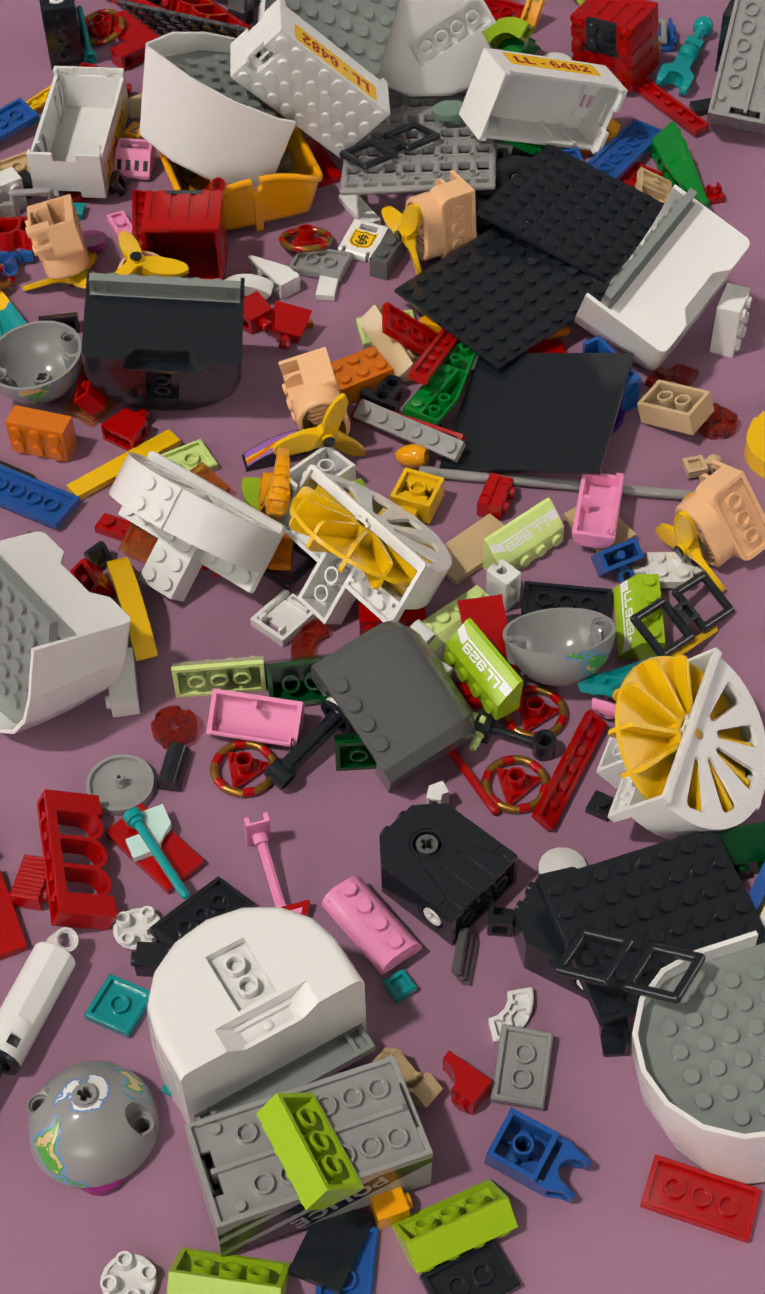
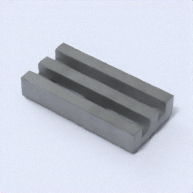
M468 927L460 928L451 969V973L462 985L471 984L479 941L477 938H474L473 933H469Z

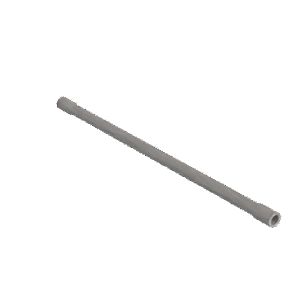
M420 466L419 469L421 472L440 476L444 479L486 483L489 474H491L488 472L443 469L432 466ZM495 473L502 477L503 475L512 477L514 485L579 491L581 484L579 480ZM623 485L622 495L683 500L687 494L695 490Z

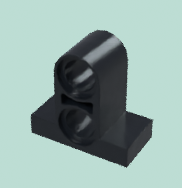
M395 375L387 376L374 392L365 388L360 392V400L365 399L399 413L398 401L402 397L400 377Z

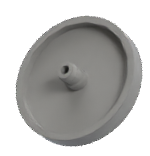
M129 754L113 755L99 761L90 770L86 780L87 794L99 795L100 805L103 806V813L112 816H123L127 810L137 807L141 803L145 806L152 798L155 790V779L151 767L143 759Z

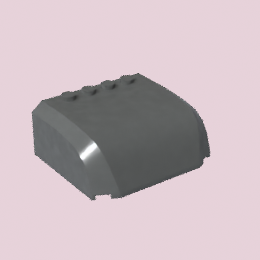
M395 620L377 625L311 666L312 680L324 697L330 693L376 761V775L388 792L476 736L473 709L421 634Z

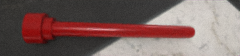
M216 177L210 181L209 186L202 190L224 191L226 183L222 178Z
M455 749L448 753L491 814L498 815L500 808L491 799Z

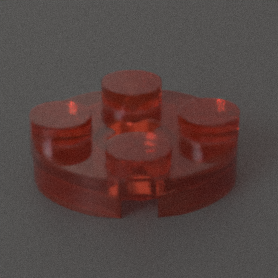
M713 403L714 412L701 425L698 432L711 440H717V437L728 439L736 432L738 415L728 408L720 406L718 403Z
M173 705L159 710L155 714L156 718L151 722L153 738L165 750H167L170 743L178 742L187 745L197 737L198 725L195 714L189 709L187 711L180 709V706ZM172 724L180 726L177 729H171Z

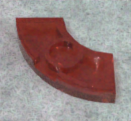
M318 618L304 625L292 641L291 658L314 655L316 646L321 641L330 638L327 625Z

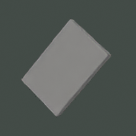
M323 249L309 253L297 252L289 267L299 275L319 278L321 275L341 281L354 255L353 252Z
M502 1024L491 1102L543 1111L554 1033Z

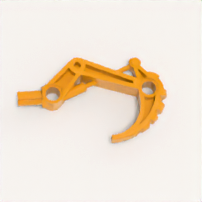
M277 447L273 472H262L257 510L280 522L288 510L290 501L289 449Z

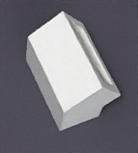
M443 780L429 786L426 804L447 803L449 805V791Z

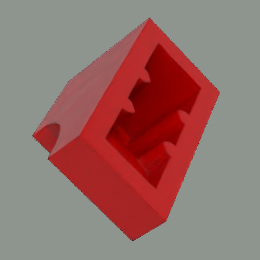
M146 41L139 44L123 42L110 48L112 63L118 68H124V71L143 63L145 60Z
M448 1051L443 1057V1071L449 1075L454 1084L451 1088V1101L460 1111H467L473 1115L491 1093L492 1080L451 1051Z

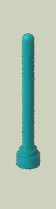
M78 5L76 11L85 46V52L83 53L84 61L94 64L98 60L97 53L91 46L83 8Z
M139 807L130 808L123 815L127 826L137 830L182 899H188L190 896L189 891L144 825V814Z

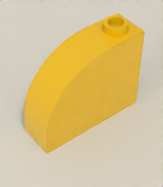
M765 411L758 417H754L751 421L744 446V457L748 466L764 479Z

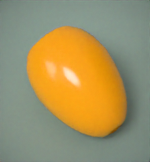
M408 444L396 451L395 458L403 466L420 468V466H425L428 463L429 451L423 445Z

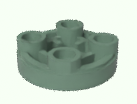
M446 100L436 103L432 107L435 123H463V119L459 115L463 102Z

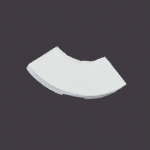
M532 987L507 991L505 1008L498 1015L488 1018L494 1046L499 1045L502 1024L524 1028L528 1023L533 1010L534 995Z

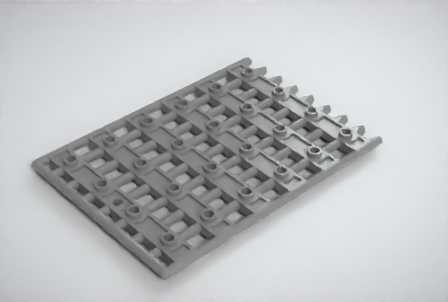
M389 88L390 115L382 121L383 124L377 125L362 138L363 140L356 144L371 138H382V140H377L382 142L384 141L382 136L385 132L405 125L410 121H418V123L440 133V139L410 152L402 150L398 152L396 158L367 170H363L344 159L339 193L341 195L429 192L435 187L437 179L441 178L445 182L450 181V171H441L443 169L454 170L474 190H494L496 187V139L487 138L486 141H479L464 121L461 124H454L453 122L437 124L435 121L425 122L435 120L432 115L433 106L427 105H435L446 100L463 102L468 89L452 96L410 97L400 92H394ZM412 129L395 137L410 144L427 135ZM460 135H470L469 137H460ZM409 137H417V139H407V138H409ZM371 146L352 155L360 156L357 158L367 162L376 158L370 156H381L384 153ZM479 151H489L486 153H479ZM444 152H452V154H442V153H444ZM423 153H433L432 155H423ZM469 168V170L459 171V169ZM477 168H489V170H478ZM415 170V172L404 173L405 171ZM422 170H433L431 172H422ZM386 171H397L394 173H385ZM369 172H378V174H367V173H369Z

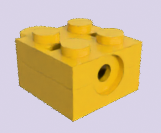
M405 467L390 495V500L409 513H412L421 522L430 524L444 496V478Z

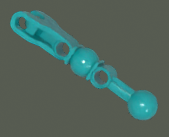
M701 16L694 21L693 36H687L684 45L680 47L672 63H665L661 66L655 84L659 87H663L665 84H674L679 89L678 94L687 96L694 79V75L690 70L699 58L704 44L702 39L708 37L713 32L714 23L709 17Z

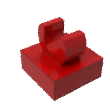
M717 182L715 187L708 184L706 188H703L710 205L725 203V195L719 182Z

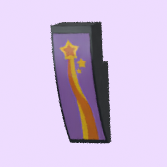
M300 430L274 436L242 454L246 472L274 467L276 454L273 452V445L278 440ZM306 452L290 455V458L306 455Z

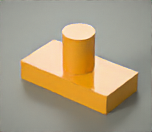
M527 0L520 19L536 28L538 21L541 19V12L546 0Z

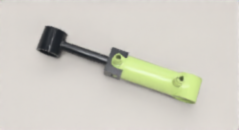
M480 709L479 713L473 712L476 736L470 742L469 748L471 751H476L480 743L488 744L493 734L531 746L534 758L539 761H550L555 756L557 738L552 731L546 729L539 730L531 737L495 726L494 717L483 709Z

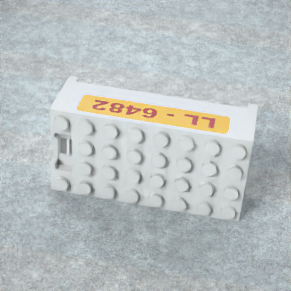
M276 0L263 13V18L250 31L246 29L230 44V77L286 119L295 121L297 127L339 158L340 151L354 146L390 115L388 82L383 78L379 80L286 7L285 0ZM263 47L267 48L259 58L255 56ZM271 51L273 55L264 63L262 59Z
M484 47L459 115L479 141H486L487 138L540 145L550 144L565 148L578 147V149L589 150L596 155L603 148L609 135L606 128L613 112H619L628 90L605 65ZM584 94H586L582 107H580L579 104L582 100V97ZM590 95H593L591 103L587 108L586 104L589 100Z
M54 66V78L32 148L28 149L26 153L33 188L51 187L54 196H59V191H81L82 197L106 198L115 167L116 147L119 138H123V132L130 112L124 68Z

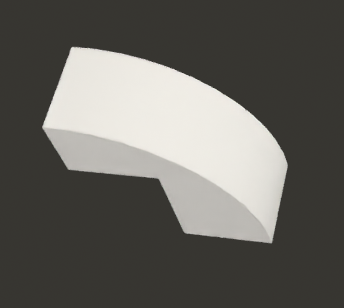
M237 274L225 279L241 281V278H245L244 295L248 296L258 291L265 300L271 296L274 282L254 274Z

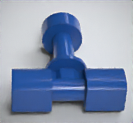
M20 249L19 252L0 251V263H4L3 271L9 276H13L18 272L20 263L35 261L33 250Z

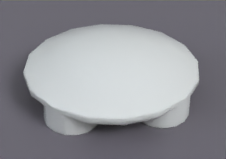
M557 847L548 850L542 855L539 861V874L568 867L579 869L587 866L583 856L577 851L567 847Z
M151 906L119 912L113 926V935L116 942L122 947L136 950L137 942H156L157 939L149 933V929L160 920V917Z
M121 1251L116 1255V1258L112 1259L105 1266L101 1275V1290L103 1294H153L157 1284L156 1269L144 1256Z

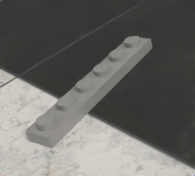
M361 399L353 414L356 420L412 444L423 445L429 451L454 462H458L466 446L464 441L365 399Z

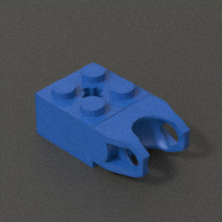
M511 1107L486 1153L484 1164L544 1197L561 1199L571 1203L575 1193L568 1189L566 1184L561 1181L558 1171L568 1166L588 1170L592 1161L583 1155L571 1141L560 1136V1133ZM521 1145L526 1147L525 1152L518 1150Z

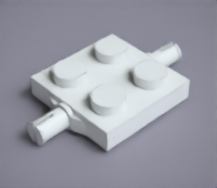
M646 552L645 567L632 566L635 575L659 574L660 588H676L694 575L704 571L701 566H693L689 557L684 555L681 558L676 552Z

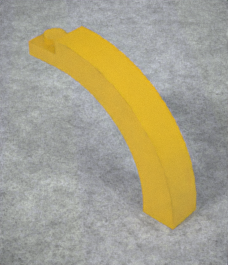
M123 557L107 561L108 575L113 583L120 607L130 617L129 640L133 648L135 660L140 661L158 656L143 598L129 558Z

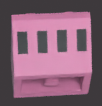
M119 138L115 153L114 171L119 170L126 179L150 180L157 159L156 148L145 139Z

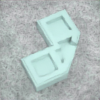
M163 804L142 811L145 820L144 825L160 848L163 839L172 827ZM139 834L125 839L134 862L153 856Z

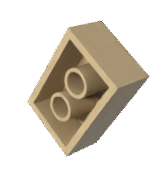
M658 380L637 403L641 423L694 435L714 412L711 391Z

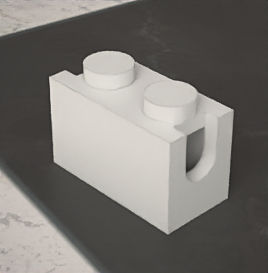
M501 559L498 561L497 566L492 564L487 569L486 593L489 596L502 594L506 613L520 601L521 572Z

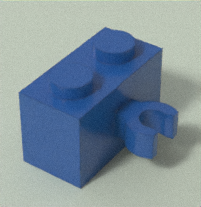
M635 537L597 552L591 556V560L599 577L617 570V581L621 584L625 581L623 578L624 573L629 578L635 575L634 571L628 568L627 565L635 563L645 556Z

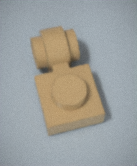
M711 454L705 460L702 455L682 458V466L689 479L699 477L703 473L708 475V471L714 473L715 469L711 462L716 460L723 463V461L717 454Z

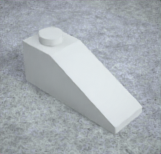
M253 255L248 256L249 271L254 275L262 276L274 282L272 292L283 300L300 291L301 278L289 266Z
M132 647L127 648L126 661L120 679L109 687V695L105 696L106 707L111 709L113 718L140 714L136 666Z

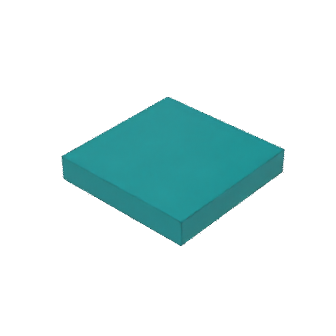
M110 973L84 1013V1017L86 1020L126 1038H130L147 1010L150 991Z

